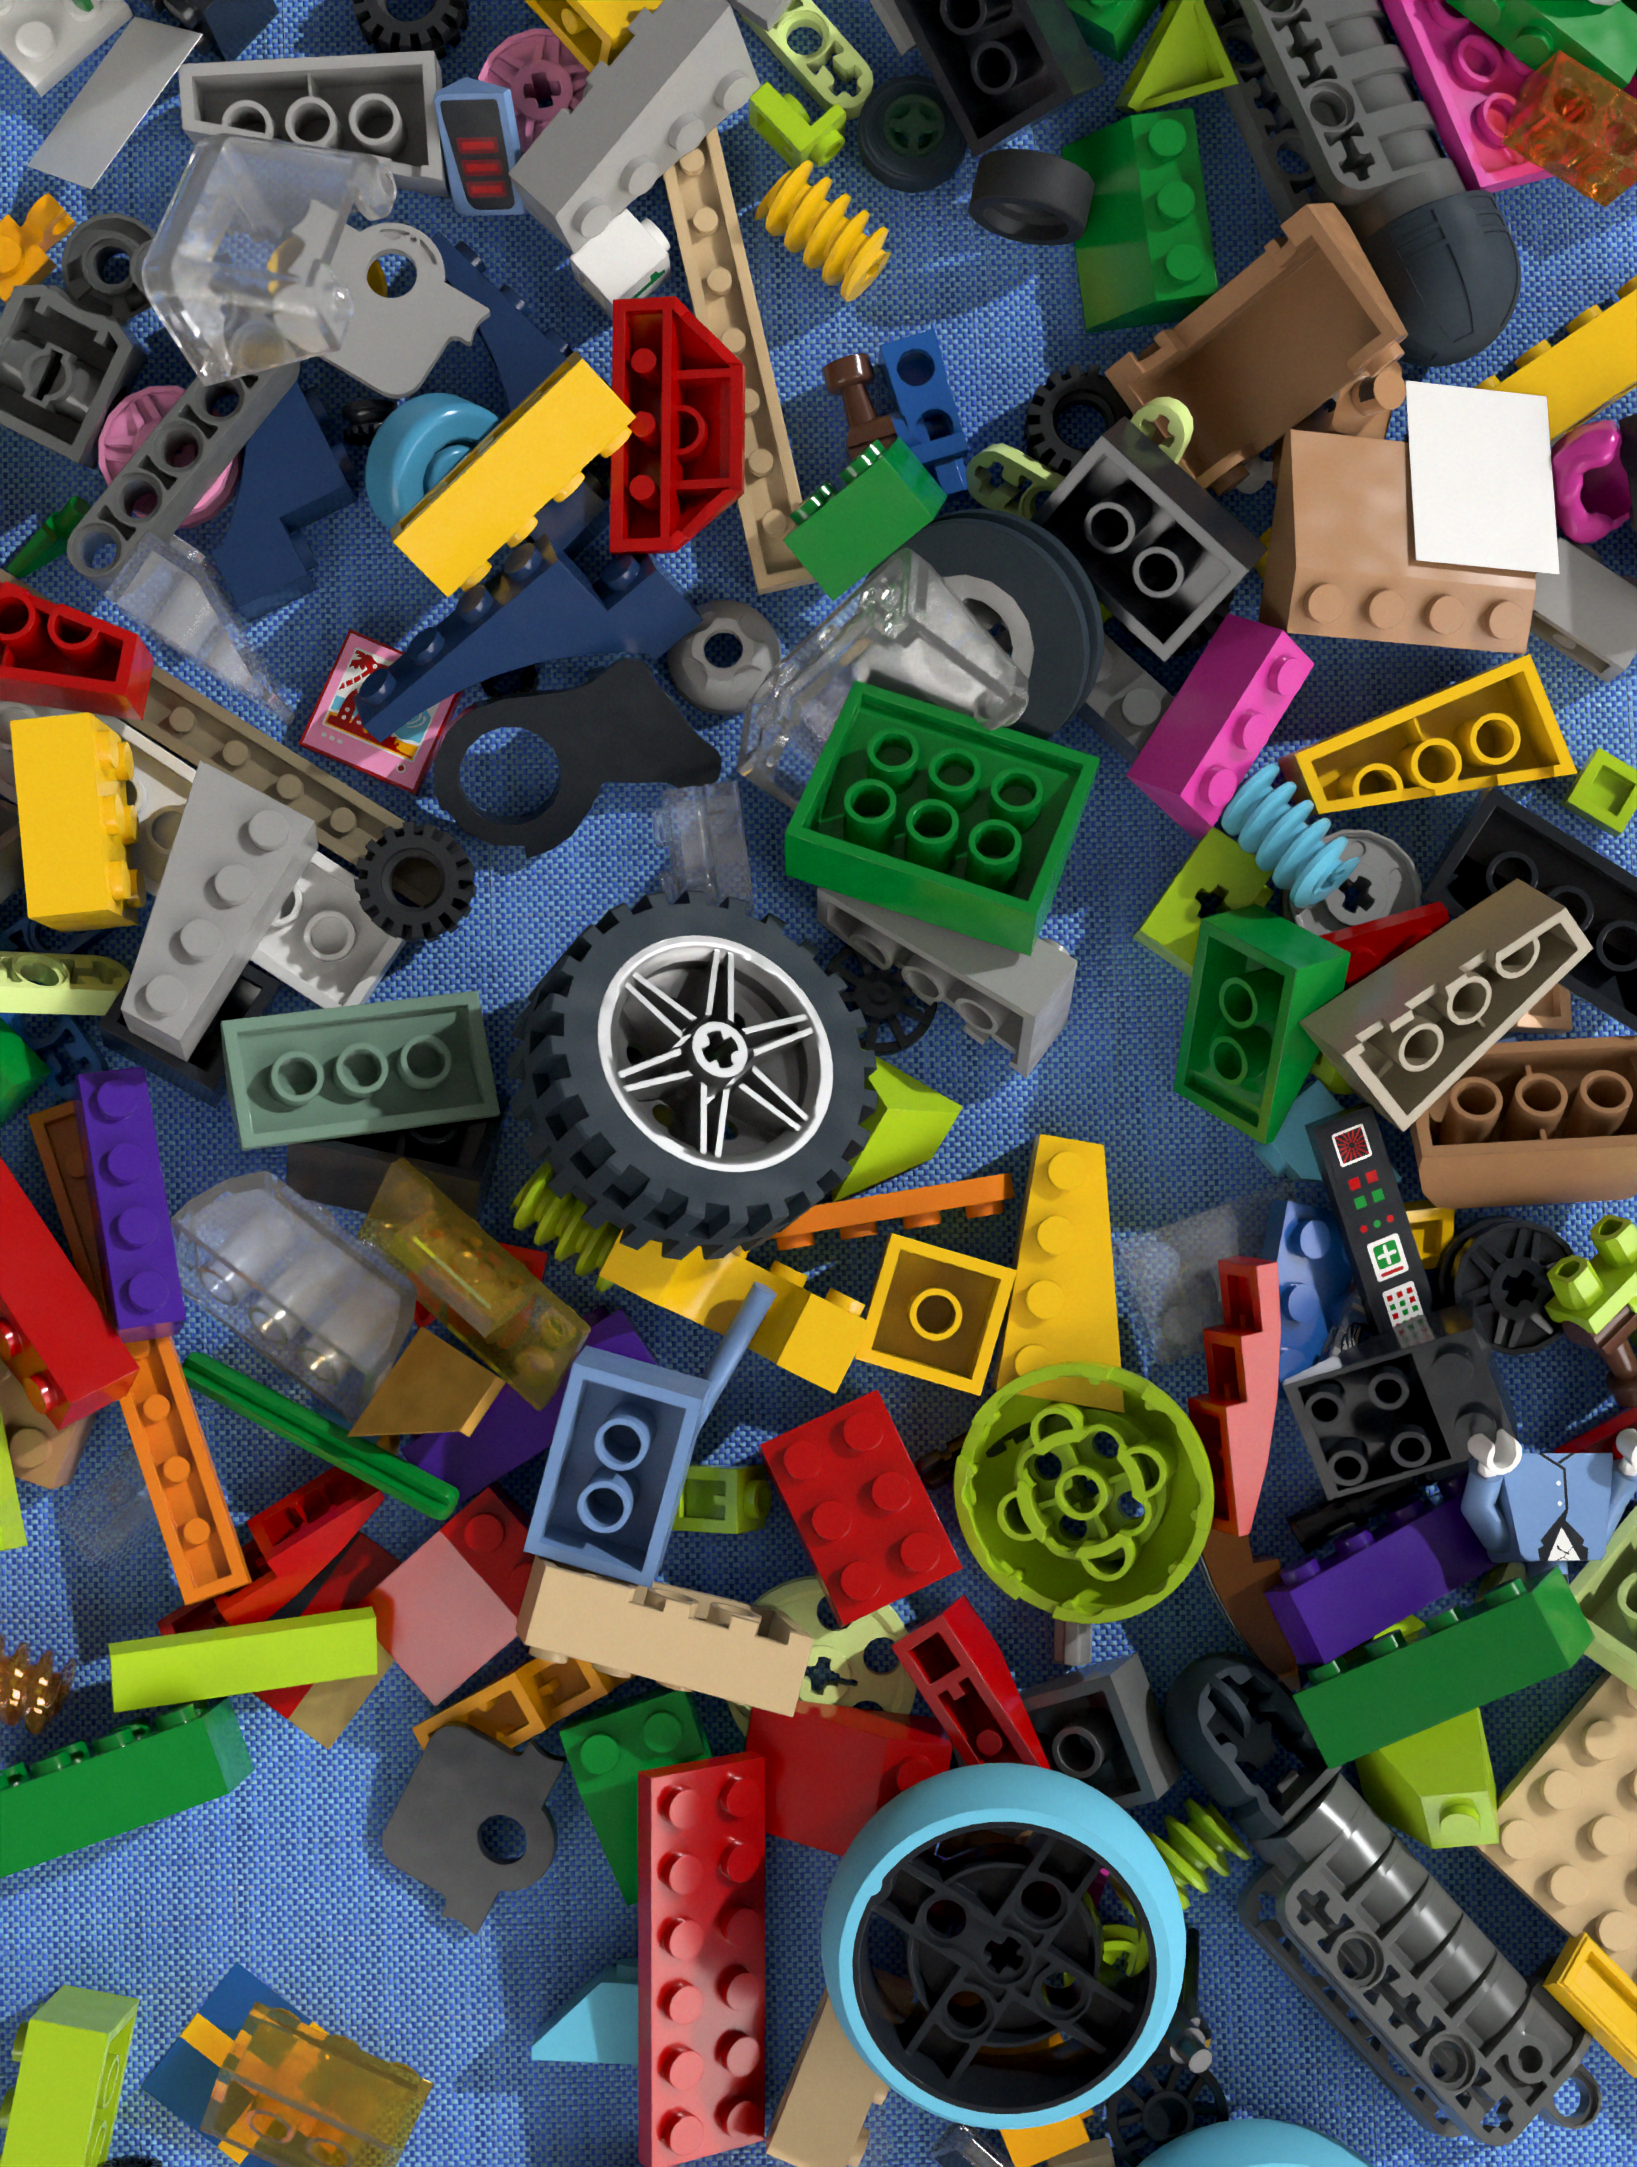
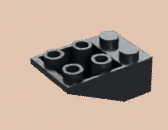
M1473 1299L1413 1317L1283 1380L1284 1390L1328 1500L1474 1459L1468 1451L1467 1443L1470 1437L1475 1434L1482 1433L1495 1444L1497 1431L1504 1429L1518 1441L1516 1413Z

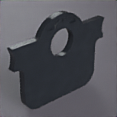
M453 1721L442 1725L431 1736L383 1832L382 1848L386 1858L398 1869L443 1894L446 1899V1905L442 1911V1916L462 1922L476 1935L483 1926L500 1891H517L531 1886L545 1874L552 1864L558 1846V1833L553 1816L545 1803L567 1762V1757L549 1753L535 1739L529 1742L525 1751L518 1752L468 1723ZM494 1815H505L515 1819L523 1827L527 1836L525 1853L515 1859H501L493 1855L485 1847L482 1840L481 1829L483 1822Z

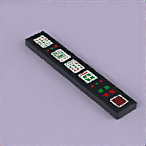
M1362 1102L1306 1124L1307 1135L1372 1336L1413 1317L1436 1311L1437 1308L1372 1105ZM1468 1460L1418 1474V1478L1427 1485L1433 1484L1465 1468H1469Z

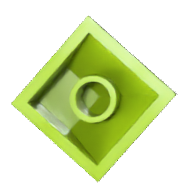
M1479 1707L1355 1759L1364 1800L1383 1821L1431 1849L1499 1843L1497 1789Z

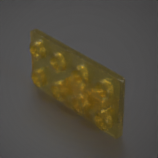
M399 1158L391 1163L356 1238L357 1245L536 1410H542L553 1399L591 1331L590 1326L405 1158Z

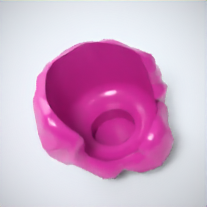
M1613 420L1593 421L1577 426L1573 431L1566 433L1551 449L1556 525L1560 527L1570 541L1581 545L1596 542L1605 537L1609 531L1620 528L1623 522L1630 518L1629 511L1632 502L1628 476L1620 459L1621 432L1619 426Z

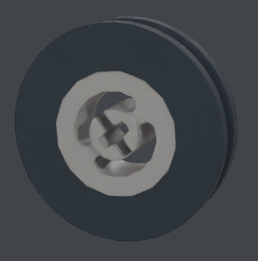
M967 509L945 514L932 520L869 572L860 590L854 616L853 638L855 654L864 683L1043 740H1047L1081 709L1095 685L1101 667L1104 644L1103 621L1095 591L1082 566L1069 549L1047 530L1028 519L1000 510ZM945 614H946V615H947L948 622H947V624L944 626V620H945ZM1002 620L1008 627V629L1000 632L988 642L986 639L976 640L968 643L954 654L948 647V645L953 644L968 633L969 636H975L986 632ZM1012 646L1013 650L1010 662L1007 657V652Z

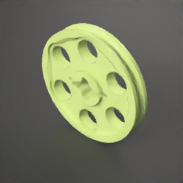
M815 1575L798 1577L780 1583L769 1589L752 1603L783 1611L814 1638L807 1666H815L819 1657H826L830 1659L831 1671L838 1673L841 1678L857 1681V1683H850L841 1679H837L836 1682L830 1680L824 1683L822 1690H815L811 1688V1677L805 1674L798 1701L853 1707L861 1701L868 1700L876 1702L886 1712L910 1714L917 1687L900 1660L894 1669L878 1673L872 1671L865 1664L863 1658L865 1647L870 1641L885 1637L896 1642L908 1632L902 1620L890 1605L884 1606L841 1628H830L824 1625L817 1615L818 1604L825 1595ZM727 1701L738 1728L746 1737L751 1707Z

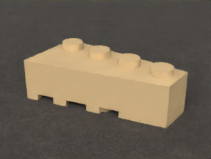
M535 1555L515 1628L522 1642L530 1646L529 1654L542 1660L565 1664L568 1658L572 1657L593 1663V1669L608 1675L630 1678L631 1674L653 1679L656 1683L674 1690L693 1692L694 1690L736 1704L752 1706L793 1717L814 1641L811 1635L780 1610L654 1581L652 1588H648Z

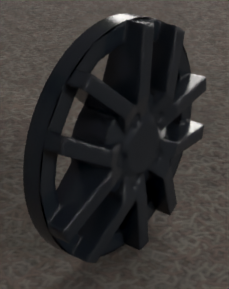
M1168 2055L1150 2056L1141 2069L1123 2087L1108 2097L1106 2106L1108 2131L1118 2153L1129 2165L1137 2167L1144 2160L1133 2151L1149 2142H1154L1155 2152L1175 2138L1200 2128V2126L1193 2125L1194 2115L1196 2114L1217 2116L1216 2123L1228 2121V2106L1225 2095L1209 2068L1201 2073H1196L1186 2090L1182 2092L1175 2088L1182 2068L1189 2069L1185 2063L1175 2062ZM1159 2065H1171L1163 2084L1158 2081L1149 2068ZM1139 2073L1145 2077L1153 2088L1145 2097L1141 2096L1128 2084ZM1205 2082L1214 2095L1215 2103L1194 2101ZM1122 2093L1138 2106L1117 2114L1118 2103ZM1142 2121L1145 2129L1124 2141L1118 2127Z

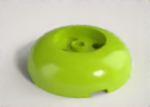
M1067 1361L1050 1364L1015 1378L992 1395L978 1410L971 1421L972 1425L966 1435L961 1454L956 1459L954 1470L955 1507L963 1536L971 1553L989 1578L1014 1600L1021 1598L1031 1605L1053 1614L1051 1618L1080 1624H1101L1127 1619L1147 1611L1163 1601L1185 1580L1197 1563L1210 1533L1214 1514V1482L1210 1460L1197 1429L1181 1407L1162 1389L1140 1375L1118 1366L1089 1361ZM1063 1377L1088 1378L1089 1383L1092 1385H1098L1103 1381L1123 1390L1125 1413L1019 1395L1017 1393L1047 1380ZM1031 1422L1030 1435L1027 1439L1017 1445L1013 1439L1004 1442L1007 1448L1006 1451L995 1457L986 1456L987 1450L1000 1438L1002 1439L1004 1435L1015 1428ZM1100 1431L1108 1432L1115 1438L1119 1445L1117 1455L1108 1457L1098 1451L1095 1445V1438ZM1048 1452L1055 1454L1062 1464L1061 1474L1056 1478L1045 1477L1041 1474L1037 1466L1039 1455L1044 1456ZM1083 1476L1087 1477V1481L1092 1479L1099 1489L1098 1493H1092L1085 1488ZM1132 1491V1497L1144 1505L1145 1512L1143 1515L1132 1517L1124 1513L1120 1505L1123 1493ZM1065 1514L1070 1518L1086 1521L1087 1531L1083 1537H1079L1062 1527V1519Z

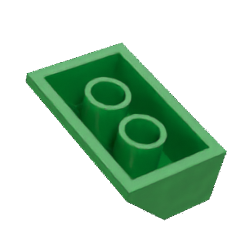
M1193 108L1130 115L1061 148V158L1075 163L1086 171L1095 184L1084 234L1081 239L1073 242L1085 333L1181 322L1219 291Z

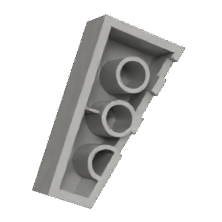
M663 0L653 14L644 7L627 29L635 36L610 66L602 60L596 65L585 79L588 83L585 86L583 98L573 111L561 108L508 173L528 212L571 252L575 253L591 238L601 234L614 217L638 196L649 191L662 174L685 154L696 149L710 131L729 114L744 106L750 96L761 87L731 5L726 0Z
M434 51L181 64L178 68L182 128L197 149L450 198V185L433 102L434 94L443 88L442 71Z
M202 760L198 764L121 1006V1012L130 1032L186 1062L319 847L314 820Z
M818 886L817 921L880 969H889L892 964L902 969L903 979L917 997L929 1006L934 1002H945L967 1022L962 1029L965 1033L981 1045L991 1037L1014 1054L1008 1065L1025 1078L1028 1077L1067 1024L1078 961L1070 957L1067 950L1056 941L1048 938H1038L1031 956Z

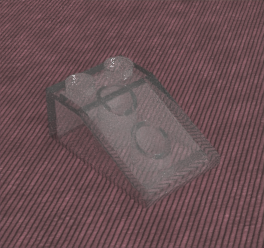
M147 531L103 596L134 625L290 727L296 715L230 599L214 581L219 572L204 561L205 556L176 535L172 534L168 542L165 543Z
M1289 1180L1112 1242V1254L1152 1364L1163 1366L1205 1351L1203 1328L1224 1324L1218 1260L1238 1255L1261 1259L1272 1199L1297 1203Z

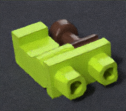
M1609 1214L1603 1216L1590 1229V1239L1598 1251L1590 1261L1583 1257L1571 1255L1562 1258L1547 1273L1556 1295L1544 1307L1552 1321L1562 1322L1565 1332L1564 1336L1570 1342L1596 1350L1610 1369L1605 1382L1615 1402L1621 1407L1633 1408L1637 1407V1355H1634L1627 1338H1631L1637 1349V1228L1631 1220Z

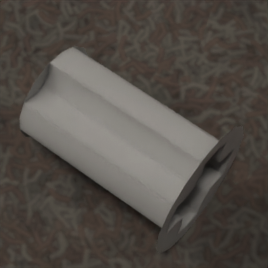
M1054 1619V1662L1072 1666L1090 1664L1092 1662L1093 1624H1080Z

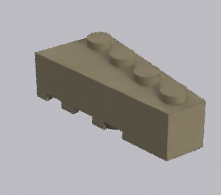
M1517 878L1299 1021V1024L1357 1097L1364 1103L1371 1104L1373 1110L1404 1132L1578 964L1593 947L1566 907Z

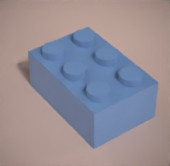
M586 1345L572 1365L523 1551L652 1588L663 1564L712 1381Z

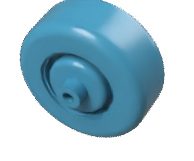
M447 393L420 395L396 408L384 420L375 434L369 448L365 467L367 495L372 509L381 523L390 530L502 421L486 408L459 396Z

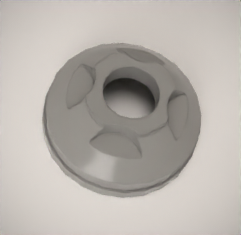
M714 600L701 604L696 608L703 621L667 650V665L671 680L679 694L690 705L703 712L714 715H735L746 712L760 704L771 693L778 680L781 669V647L777 634L769 621L760 612L745 603L733 600ZM718 633L732 634L742 644L743 652L740 659L734 665L727 668L715 667L704 655L705 644L712 636Z

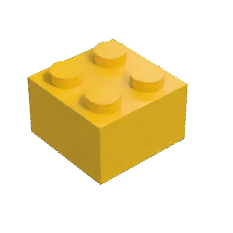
M889 1232L863 1318L871 1322L854 1358L981 1396L1017 1270Z

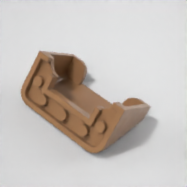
M1334 203L1304 205L1280 225L1287 237L1273 238L1264 246L1266 252L1174 328L1162 330L1153 338L1156 342L1149 345L1139 354V360L1133 352H1128L1104 372L1134 415L1147 402L1157 397L1177 399L1188 408L1193 418L1194 430L1191 440L1177 465L1207 492L1213 489L1218 497L1225 495L1249 477L1250 473L1245 465L1285 434V429L1295 427L1366 370L1373 378L1385 371L1405 354L1399 344L1408 336V333L1352 229ZM1161 415L1154 422L1147 421L1155 428L1151 440L1157 446L1169 436L1175 438V436L1167 431L1170 420L1166 416Z

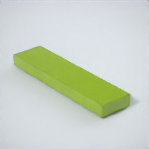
M372 1606L108 1643L111 1699L114 1713L378 1674L376 1616Z

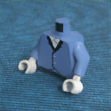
M1504 1429L1497 1431L1495 1444L1482 1433L1473 1435L1467 1443L1468 1451L1474 1459L1468 1460L1469 1475L1461 1502V1512L1483 1547L1486 1548L1487 1555L1492 1563L1527 1562L1528 1578L1558 1565L1569 1586L1567 1562L1603 1559L1606 1554V1546L1627 1504L1637 1489V1431L1635 1429H1625L1618 1434L1616 1446L1617 1450L1623 1455V1458L1614 1461L1612 1453H1522V1447L1519 1442Z

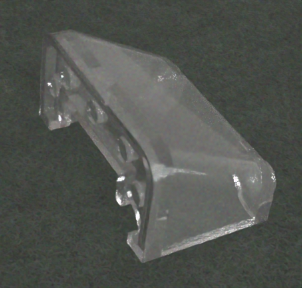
M220 133L199 140L194 147L144 258L142 282L152 308L204 387L341 349L348 330L349 319L353 316L354 305L348 287L342 280L336 278L330 268V263L349 214L360 211L368 220L376 221L387 218L391 213L398 193L393 174L387 165L379 163L369 153L232 133Z
M904 548L891 556L767 673L763 682L746 705L737 772L795 811L855 680L974 717L977 723L989 731L997 729L1002 725L1005 727L1010 726L1021 717L1029 702L1028 680L1026 675L932 565L911 549Z

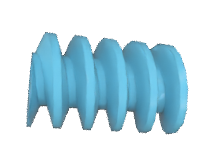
M1271 763L1254 773L1236 789L1232 799L1224 809L1221 824L1227 834H1240L1238 839L1240 848L1247 853L1257 852L1255 857L1257 866L1267 872L1274 870L1272 879L1275 886L1283 890L1292 888L1289 895L1291 903L1295 907L1305 908L1324 900L1350 876L1361 858L1354 857L1345 862L1339 859L1348 845L1346 837L1340 836L1325 844L1322 839L1329 830L1331 822L1328 818H1322L1308 826L1305 820L1313 810L1314 804L1309 799L1290 807L1288 802L1295 793L1297 786L1293 781H1288L1273 789L1271 784L1277 777L1280 768L1276 763Z

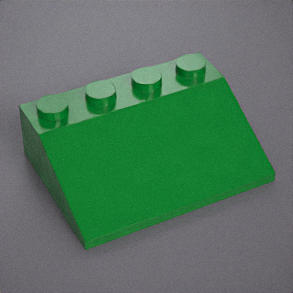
M855 680L785 831V875L1031 956L1052 905L1099 767L1100 758Z

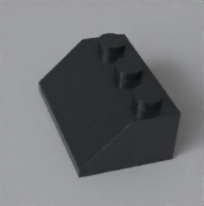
M497 1094L500 1110L498 1117L288 1145L286 1196L474 1237L489 1195L510 1097Z

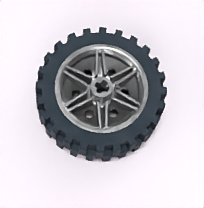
M685 890L671 905H668L663 891L645 894L631 911L627 904L623 902L608 910L595 926L590 924L574 940L528 996V1000L531 1003L517 1018L512 1033L513 1037L523 1040V1042L508 1057L507 1077L521 1079L523 1088L510 1101L514 1120L529 1119L534 1133L523 1145L532 1162L545 1157L557 1176L547 1185L561 1200L571 1191L588 1207L581 1216V1219L597 1230L606 1221H609L623 1229L620 1239L621 1244L639 1250L648 1241H657L662 1243L661 1256L663 1258L682 1260L697 1246H701L705 1260L724 1258L739 1245H741L745 1252L763 1244L775 1233L783 1231L822 1200L852 1170V1166L848 1162L864 1150L870 1132L859 1125L876 1111L878 1097L876 1091L864 1089V1080L877 1070L874 1050H861L858 1035L868 1026L861 1009L849 1012L840 994L848 988V985L839 972L836 971L827 977L813 960L820 950L807 938L801 944L796 945L784 936L781 931L786 922L770 912L759 921L745 914L746 901L727 896L718 907L706 905L705 892L696 890ZM627 1047H633L642 1054L643 1057L639 1064L631 1065L626 1053ZM725 1124L733 1130L735 1137L733 1140L723 1139Z

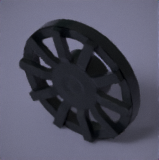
M848 945L832 958L824 973L829 977L838 971L843 980L854 987L853 992H842L840 996L844 1003H852L853 1010L861 1009L866 1023H869L866 1040L859 1039L860 1047L865 1050H874L875 1056L893 1055L910 1048L924 1036L930 1027L936 1013L937 1002H934L931 1006L926 1003L925 1013L904 1003V998L915 997L916 994L912 992L909 986H902L901 982L904 980L901 974L902 969L894 975L889 972V969L882 970L879 968V970H873L869 960ZM855 956L863 976L859 978L840 965L847 959ZM898 1012L919 1023L915 1030L908 1035H905L896 1017ZM887 1023L896 1041L876 1043L879 1025Z

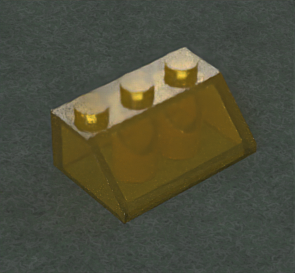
M255 2001L220 2068L199 2130L278 2167H396L434 2083L419 2077L414 2069L405 2064L386 2062L361 2050L354 2041L347 2037L328 2035L302 2023L289 2010L278 2007L270 2008Z

